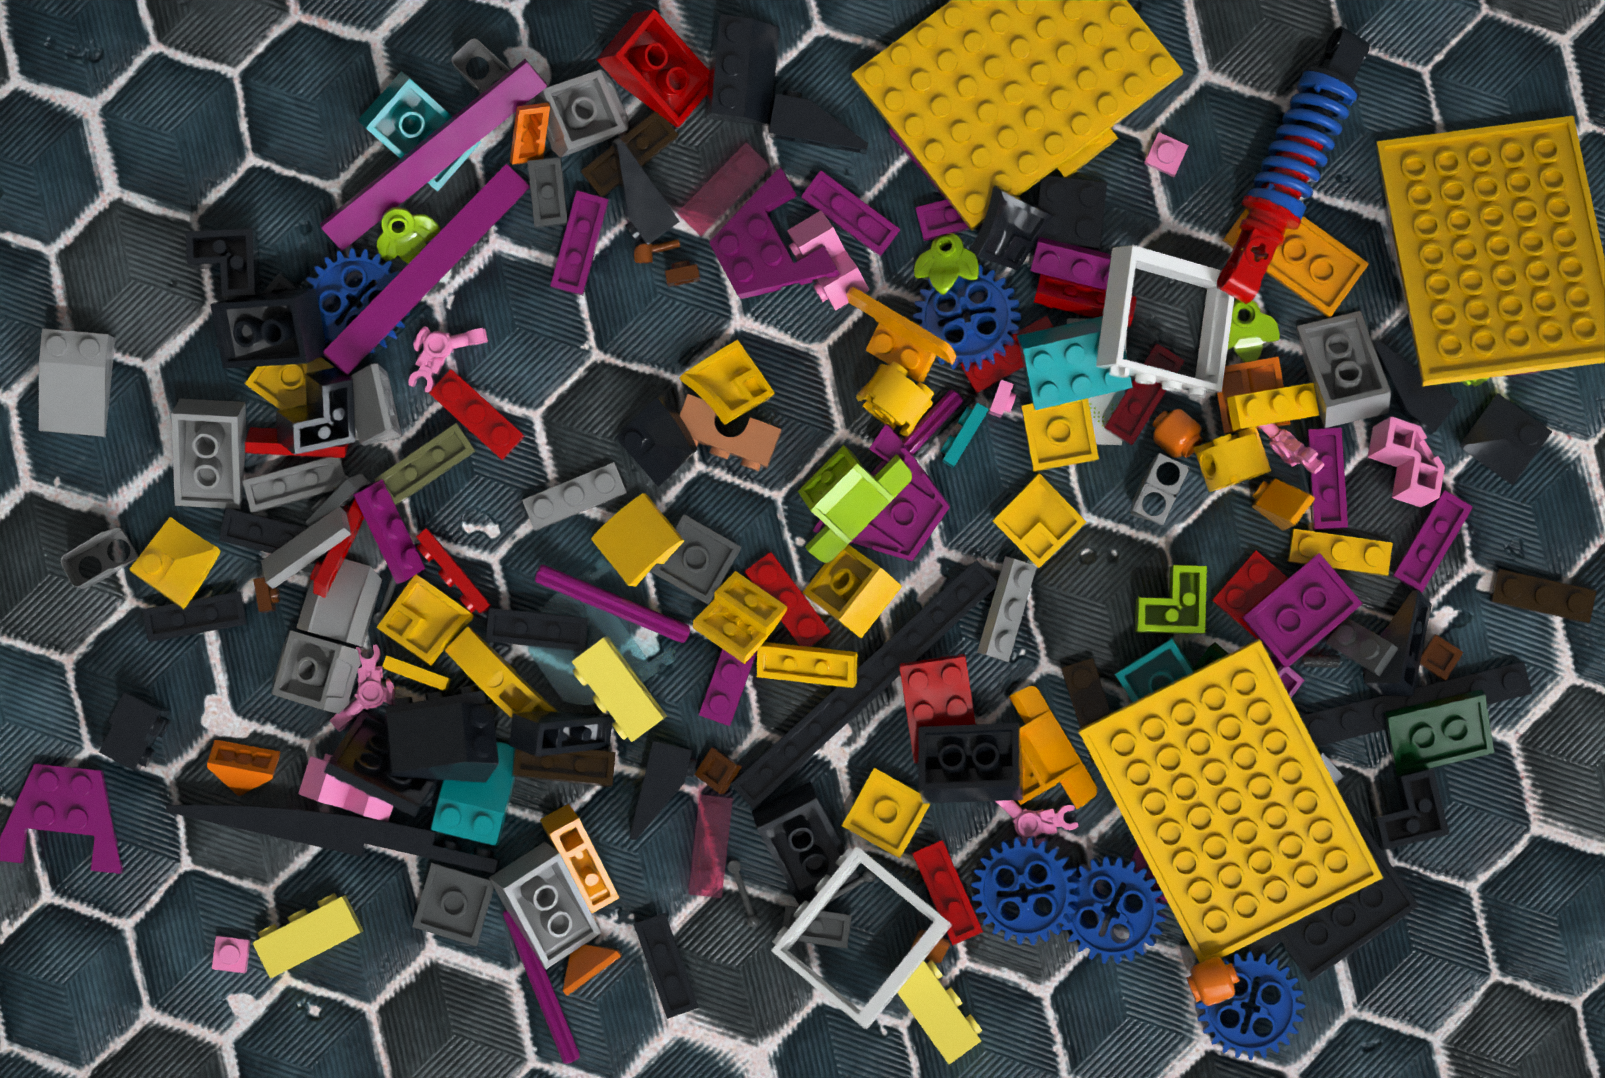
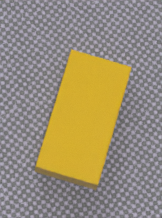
M390 656L385 657L382 665L383 669L443 691L448 690L452 680Z

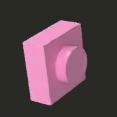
M1158 132L1144 164L1175 177L1188 145Z
M1004 380L1000 381L988 414L1001 418L1004 411L1011 412L1017 395L1011 392L1014 384Z
M217 935L215 938L212 969L247 973L251 939Z

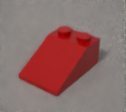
M655 9L635 13L596 59L620 86L675 127H680L707 95L709 70Z

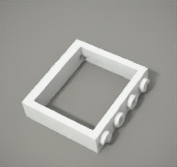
M1134 245L1112 248L1096 366L1108 369L1111 376L1129 377L1131 375L1136 377L1135 382L1161 383V388L1164 390H1188V396L1195 398H1205L1206 393L1222 392L1234 297L1221 291L1216 286L1221 270ZM1135 268L1207 288L1195 378L1123 359Z
M856 846L853 851L848 848L843 856H840L836 862L839 868L832 877L827 874L815 888L818 894L811 903L805 900L796 910L793 916L797 920L789 929L784 926L777 933L778 935L772 941L775 947L771 951L864 1029H868L952 924ZM860 863L865 865L934 922L862 1011L789 951Z

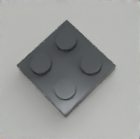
M684 514L676 527V531L685 541L664 564L656 563L651 572L709 605L714 597V592L720 587L742 547Z
M431 863L412 927L477 946L495 889L492 882L486 878Z

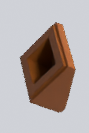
M918 929L910 951L925 934L926 930ZM942 937L925 959L941 963L949 948V940Z

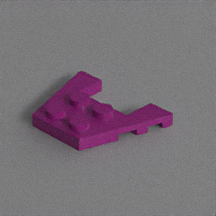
M782 168L776 170L709 241L740 299L781 290V287L796 283L804 285L812 283L813 279L826 276L829 279L840 275L825 246L794 263L768 213L797 196Z
M886 423L869 449L887 462L897 454L911 469L912 480L850 543L913 561L951 505L893 428ZM819 520L813 531L818 534L826 524Z
M34 764L0 836V861L24 863L27 830H46L93 835L94 846L91 871L123 874L122 861H120L116 832H114L103 771Z

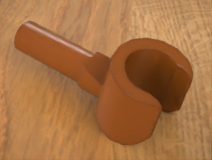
M676 239L660 244H641L634 250L635 263H653V252L680 247L679 240Z

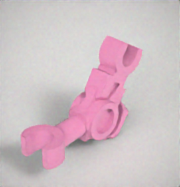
M423 327L418 332L413 345L415 351H419L423 344L424 350L415 363L420 368L410 376L408 380L409 386L415 387L417 380L420 377H425L427 380L425 392L429 393L435 386L434 373L439 375L445 359L450 353L454 352L455 348L488 342L486 329L478 328L451 336V334L441 331L431 333L428 327Z
M1275 423L1258 426L1268 435L1271 448L1280 456L1282 461L1291 465V467L1296 464H1302L1308 471L1316 474L1324 466V463L1316 458L1318 453L1311 447L1306 448L1289 431L1279 429Z
M373 645L374 655L370 659L363 658L361 648L356 647L362 667L358 668L357 679L359 687L355 695L356 699L329 720L339 732L349 725L353 718L364 709L377 708L383 702L389 705L393 704L392 700L395 699L394 685L387 678V688H384L381 679L383 678V667L376 666L381 656L378 645Z
M1014 800L995 801L1013 818L1012 822L1014 823L1015 831L1022 837L1024 844L1027 843L1029 837L1034 836L1035 845L1039 846L1045 838L1036 839V837L1041 833H1045V835L1057 833V827H1062L1066 830H1074L1079 827L1078 822L1066 823L1063 819L1067 811L1075 810L1074 805H1063L1054 813L1053 808L1036 811L1027 810L1026 808L1022 809Z

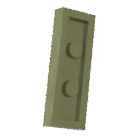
M455 423L374 480H383L395 506H397L476 452V450L458 424Z

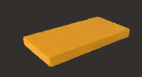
M1246 209L1222 240L1231 248L1236 244L1242 231L1239 227L1241 221L1246 219L1249 211ZM1303 216L1298 229H1286L1283 235L1285 240L1282 246H1277L1266 273L1330 318L1369 263Z

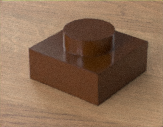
M690 261L673 263L670 270H665L668 287L701 281L698 265H691Z
M264 577L253 579L259 612L276 611L275 603L280 602L278 586L272 589L265 582Z
M1434 634L1422 652L1420 666L1445 681L1464 652Z
M711 747L694 775L718 793L725 794L742 766L719 749Z

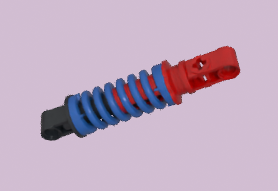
M1342 26L1336 28L1330 35L1318 66H1305L1302 69L1301 78L1297 85L1298 93L1291 97V109L1283 115L1284 125H1281L1276 130L1275 137L1277 140L1268 147L1270 156L1262 160V172L1255 175L1254 178L1255 188L1248 191L1241 203L1249 211L1246 219L1241 221L1239 227L1242 231L1225 267L1218 277L1216 286L1221 291L1244 304L1250 303L1257 295L1261 281L1272 261L1277 246H1282L1285 240L1283 235L1286 229L1296 230L1301 224L1306 205L1299 199L1300 197H1312L1313 189L1307 182H1318L1320 180V172L1314 167L1325 166L1328 158L1322 153V150L1331 151L1335 147L1334 140L1324 133L1339 135L1342 132L1341 124L1332 119V117L1340 120L1347 119L1349 117V110L1341 103L1351 106L1361 95L1360 89L1353 81L1361 63L1369 52L1370 43Z

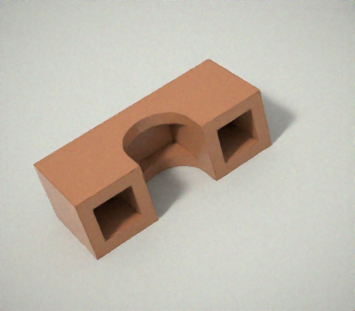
M687 394L679 415L689 430L696 446H698V443L711 447L710 454L728 460L729 455L742 459L740 465L755 471H759L761 466L768 469L782 432L780 428L750 417L747 427L742 434L736 437L723 436L715 427L717 414L703 399Z

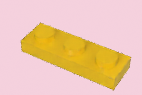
M1314 383L1227 397L1233 431L1319 415Z
M1292 529L1288 562L1305 565L1315 555L1320 553L1333 569L1388 576L1393 543Z
M764 642L757 650V677L854 688L857 684L858 652Z

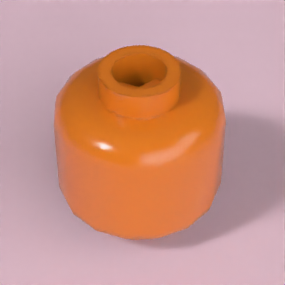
M1175 409L1170 413L1163 411L1153 423V427L1156 428L1153 433V441L1173 458L1189 457L1195 452L1194 448L1200 446L1203 440L1200 436L1202 430L1200 424L1181 409Z
M1213 957L1192 966L1190 970L1191 976L1186 977L1195 1001H1202L1206 1006H1211L1233 997L1235 994L1233 984L1239 982L1232 963L1225 965L1224 961L1219 957Z

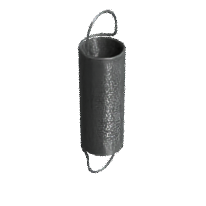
M1304 654V667L1339 668L1340 657L1345 656Z

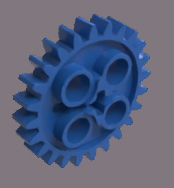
M351 248L349 258H345L340 251H337L336 262L333 263L328 257L324 258L327 265L325 270L318 266L314 267L319 274L317 279L307 277V281L313 285L312 289H316L326 342L332 340V343L351 321L371 303L373 296L381 293L400 273V271L389 273L393 267L391 261L381 266L382 256L379 253L370 260L367 249H364L361 257H357L356 251ZM354 271L361 272L363 275L361 285L355 288L348 287L346 283L347 276ZM372 280H376V285L361 298L362 308L353 307L346 315L342 324L337 326V319L343 316L352 306L349 301L352 296L357 299L360 298ZM331 296H338L341 300L340 308L333 313L327 312L324 307L325 301ZM400 321L395 327L405 328V325ZM393 329L379 343L385 349L388 347L385 340L387 336L393 339L398 338ZM375 348L371 351L372 354H375Z
M979 265L977 280H967L958 276V279L945 295H941L933 287L929 279L928 282L931 290H920V294L925 301H915L914 303L916 309L922 311L913 314L914 322L922 323L919 325L920 327L941 338L953 348L957 357L953 365L951 364L952 370L956 369L959 362L963 363L965 371H969L972 362H975L979 370H981L983 367L982 360L987 359L994 365L995 359L993 354L997 352L1005 357L1006 352L1003 345L1014 346V340L1009 334H1019L1020 332L1019 327L1013 324V322L1021 320V314L1013 312L1020 307L1019 301L1010 300L1015 295L1014 289L1008 288L1003 290L1007 284L1006 279L1003 277L995 282V270H991L985 276L982 265ZM976 292H984L988 295L987 299L980 304L973 303L970 300L971 296ZM947 300L953 301L956 304L955 308L950 312H942L938 309L939 305ZM991 308L996 309L994 313L987 312ZM969 312L971 316V321L965 323L963 319V314ZM940 322H949L943 327L938 326ZM990 322L996 326L991 334L984 335L978 331L979 327L984 323ZM953 331H959L964 334L963 339L958 343H950L946 339ZM938 357L939 364L943 365L946 361Z
M1017 836L1013 847L1006 839L1001 842L1003 851L996 846L992 847L990 852L993 859L988 856L982 857L981 861L986 868L978 867L974 871L982 878L971 884L974 888L980 889L979 893L972 896V900L982 902L976 913L986 912L988 916L984 919L983 925L993 922L995 927L992 934L995 935L1002 929L1005 931L1004 941L1006 942L1013 935H1016L1018 945H1021L1027 936L1031 945L1037 943L1038 935L1046 942L1050 939L1049 930L1058 935L1062 932L1059 923L1068 925L1071 922L1065 913L1074 914L1077 911V908L1070 903L1071 901L1079 900L1081 897L1080 894L1072 892L1073 888L1080 885V881L1070 879L1076 868L1066 869L1064 865L1070 857L1065 856L1059 859L1057 854L1060 847L1056 846L1051 851L1047 850L1048 840L1046 839L1039 846H1036L1034 836L1029 837L1026 844L1023 843L1021 836ZM1034 864H1041L1046 868V879L1039 880L1033 875L1032 867ZM1002 868H1007L1013 872L1015 877L1014 883L1007 884L1001 880L1000 870ZM1024 883L1028 889L1049 884L1055 886L1054 890L1033 891L1028 898L1025 892L1002 897L997 895L998 891L1018 890ZM1039 897H1046L1051 901L1053 905L1051 912L1047 913L1039 909L1037 905ZM1007 901L1015 902L1019 906V916L1012 917L1008 915L1005 910V903Z
M1108 854L1104 857L1103 864L1101 865L1099 860L1094 857L1091 860V869L1085 864H1081L1079 871L1082 876L1076 873L1070 876L1071 880L1080 881V885L1073 888L1072 892L1080 894L1081 897L1077 901L1070 902L1077 908V911L1074 914L1065 913L1071 922L1068 925H1063L1061 928L1062 930L1072 929L1073 934L1068 941L1073 942L1078 939L1081 942L1077 950L1078 952L1083 951L1086 947L1091 949L1089 959L1091 960L1097 953H1100L1102 963L1105 964L1110 955H1113L1116 964H1120L1123 954H1125L1131 962L1135 959L1134 950L1141 955L1147 952L1144 942L1150 946L1156 944L1157 941L1152 933L1161 935L1164 931L1157 922H1165L1167 920V916L1159 913V910L1165 908L1168 903L1158 901L1157 897L1163 893L1160 888H1153L1156 882L1155 877L1150 879L1145 877L1148 871L1147 866L1140 871L1135 869L1136 859L1127 866L1124 865L1123 855L1118 857L1116 863H1112V859ZM1098 880H1107L1111 884L1112 893L1110 895H1104L1098 891L1096 886ZM1125 883V891L1116 907L1118 912L1110 920L1105 936H1101V927L1110 912V908L1107 906L1115 900L1120 884ZM1137 894L1140 896L1143 902L1142 908L1134 909L1130 907L1127 903V895ZM1084 911H1095L1099 917L1098 924H1088L1083 916ZM1114 925H1125L1129 930V938L1121 939L1117 937L1114 933Z
M1248 950L1246 959H1241L1240 954L1237 951L1234 952V962H1232L1237 976L1247 980V988L1243 992H1235L1233 997L1211 1006H1206L1202 1001L1196 1002L1197 1008L1205 1009L1204 1013L1197 1016L1198 1021H1208V1024L1203 1028V1033L1214 1032L1215 1035L1211 1043L1214 1045L1222 1040L1224 1042L1223 1053H1226L1233 1047L1235 1048V1058H1239L1244 1050L1247 1051L1249 1060H1252L1254 1051L1259 1050L1261 1056L1266 1058V1048L1271 1047L1274 1052L1279 1053L1278 1042L1281 1041L1289 1045L1290 1040L1286 1034L1288 1032L1298 1034L1299 1031L1293 1025V1021L1303 1022L1304 1017L1296 1013V1010L1305 1008V1002L1298 1001L1295 998L1304 994L1303 989H1293L1292 986L1296 984L1298 977L1292 976L1287 978L1286 975L1290 967L1286 965L1278 969V957L1273 958L1268 963L1266 962L1264 951L1258 959L1253 958L1252 950ZM1222 957L1225 965L1230 964L1227 958ZM1259 976L1260 983L1255 996V1002L1259 1008L1252 1009L1247 1032L1241 1033L1240 1030L1246 1013L1245 1005L1241 1003L1249 1001L1254 977ZM1268 985H1274L1279 988L1281 994L1278 999L1267 1001L1261 995L1263 988ZM1226 1009H1234L1239 1013L1240 1017L1236 1023L1230 1025L1221 1020V1013ZM1261 1017L1269 1019L1272 1023L1271 1029L1266 1033L1255 1031L1253 1023L1256 1019Z

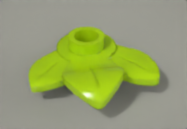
M391 208L382 217L381 226L383 232L377 239V250L384 261H390L399 255L403 261L409 264L423 250L426 242L431 241L441 231V228L428 215H412L405 208ZM395 221H401L404 223V226L396 229L392 224Z
M950 233L936 237L932 242L931 249L918 257L914 266L915 278L929 277L933 287L941 295H945L958 279V276L967 280H977L979 264L975 254L964 248L960 237ZM945 245H952L950 250L942 251Z
M1236 300L1233 304L1227 350L1234 348L1235 353L1244 362L1256 361L1261 355L1263 341L1275 342L1279 340L1278 324L1271 316L1261 313L1259 306L1254 301L1244 304ZM1243 309L1247 310L1250 315L1249 320L1245 322L1238 318V312Z

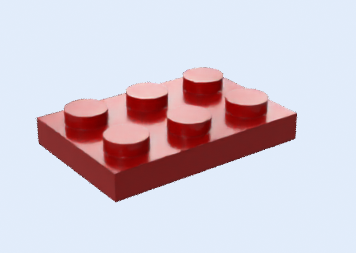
M1255 550L1211 601L1253 638L1258 640L1257 635L1242 617L1285 582L1288 577Z
M965 654L899 664L914 763L919 762V727L976 724Z

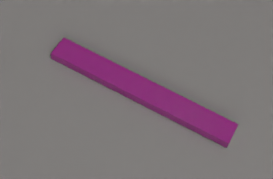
M524 59L321 222V229L343 251L382 220L386 211L398 207L514 114L517 106L525 105L547 87L546 82L531 64Z
M506 164L323 351V354L344 374L348 375L529 190L530 186Z

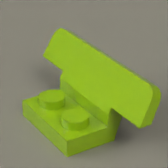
M843 445L798 491L810 511L826 524L805 546L807 551L821 562H831L911 482V469L896 454L873 476L863 468L853 452Z

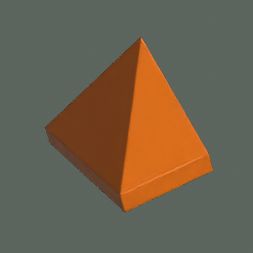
M548 103L517 106L510 156L512 165L543 159L550 105Z
M215 740L207 761V768L236 795L240 796L273 779L280 751Z
M584 944L570 953L563 986L565 995L568 996L620 958L622 953L619 949Z

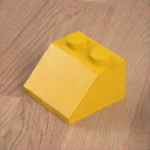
M848 544L831 562L823 565L802 593L843 626L862 638L902 588V585L881 567Z

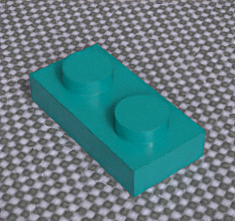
M978 402L974 409L967 406L958 421V424L963 426L957 437L950 434L940 451L945 454L942 460L943 463L954 468L987 414L988 408Z

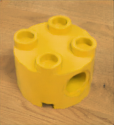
M892 361L890 365L880 364L871 380L862 387L856 398L861 402L866 400L863 407L884 425L887 423L893 430L898 425L902 428L899 434L909 436L922 415L931 408L933 404L931 398L934 392L921 382H918L916 385L906 377L908 371L900 364Z
M1257 427L1240 431L1233 436L1228 434L1194 448L1209 492L1271 472Z

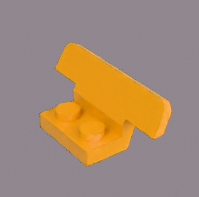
M851 287L846 293L848 302L870 315L878 322V326L866 348L867 352L889 365L892 361L900 364L908 371L907 376L917 382H924L936 355L953 365L957 356L947 342L855 287Z
M1028 686L1010 695L1011 702L1025 723L1024 726L1020 727L1023 762V800H1018L1019 804L1022 805L1056 784L1061 783L1076 810L1084 806L1096 796L1097 786L1040 691L1034 686Z

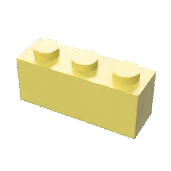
M608 636L599 640L572 661L576 667L572 670L574 675L583 686L588 684L596 694L592 697L594 702L603 713L609 711L615 720L612 725L622 739L625 740L628 737L633 742L667 717L666 713Z
M334 893L318 901L317 903L320 908L308 914L304 908L287 917L290 922L289 924L279 929L276 924H273L258 932L260 939L252 943L270 978L364 931L346 895L337 898Z
M923 960L897 993L947 1063L951 1064L981 1042L977 1034L982 1029L971 1014L965 1018L958 1006L962 1004V1001L952 987L947 990L943 988L938 981L943 975L934 962L930 960L925 963Z

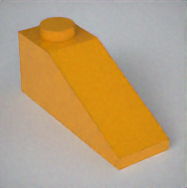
M1275 478L1269 484L1265 481L1261 483L1252 495L1256 501L1251 507L1284 531L1299 521L1315 498Z
M570 804L539 819L554 849L561 854L591 914L619 899L594 846Z

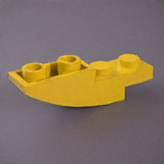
M469 626L445 648L447 654L511 718L513 713L530 711L558 712Z

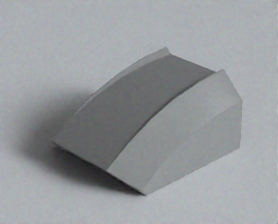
M602 69L547 87L535 96V104L548 103L550 105L546 135L551 144V149L560 158L628 130L627 113L613 81Z
M344 559L326 598L313 593L314 581L311 580L296 628L364 647L382 579L371 566Z
M290 630L282 647L273 678L271 695L339 714L350 704V695L358 668L361 665L358 650Z

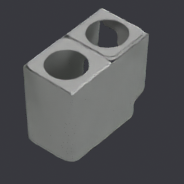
M477 39L468 41L451 59L455 70L479 94H482L494 81L499 80L510 71L505 64ZM482 57L488 62L489 72L486 77L475 80L468 76L466 65L471 58Z
M1158 453L1152 460L1132 500L1130 513L1137 518H1143L1159 525H1164L1190 467ZM1165 462L1177 465L1180 470L1179 480L1170 486L1161 484L1156 476L1158 467ZM1152 492L1161 494L1166 501L1165 510L1157 516L1148 515L1142 507L1144 497Z
M112 528L97 534L61 557V564L72 585L86 590L138 559L139 555L124 529ZM117 539L126 541L130 546V556L121 563L113 562L107 554L109 544ZM87 556L96 557L102 565L101 573L92 579H85L78 570L80 561Z

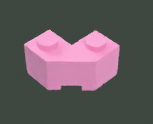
M822 211L817 212L787 230L793 241L788 246L797 261L825 246L840 273L837 277L829 279L827 276L815 279L817 283L813 285V288L822 302L828 300L836 311L849 303L846 293L851 287H855L863 293L869 291L858 267L844 249L834 227Z
M1391 416L1373 427L1368 458L1397 467L1392 493L1393 499L1423 507L1440 498L1445 466L1439 456L1435 457L1424 440L1427 436L1421 426Z
M325 753L324 759L310 756L298 793L299 795L344 808L366 817L389 822L393 809L392 805L371 797L365 792L324 773L327 762L332 755Z

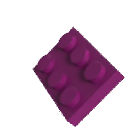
M1318 553L1244 615L1242 619L1279 663L1287 669L1363 603L1324 557Z

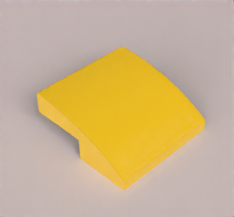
M642 493L624 506L591 538L627 585L634 587L640 583L656 563L664 564L685 541L645 493Z
M735 571L714 592V600L693 620V628L745 664L778 625L787 611V606Z

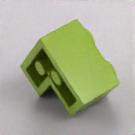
M1171 566L1169 598L1136 599L1135 632L1204 634L1207 566Z

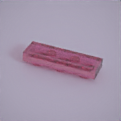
M745 143L684 205L677 215L702 237L770 168V165L751 146Z
M700 795L689 895L722 898L733 798Z

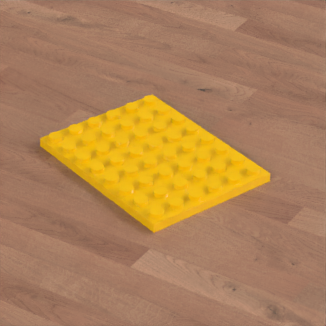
M951 0L854 71L851 77L972 231L984 222L990 204L992 189L995 185L1016 196H1020L1182 76L1183 70L1127 0Z
M1574 116L1376 142V153L1423 386L1605 363V257Z
M1260 639L1079 729L1086 747L1199 963L1213 957L1222 958L1383 878Z

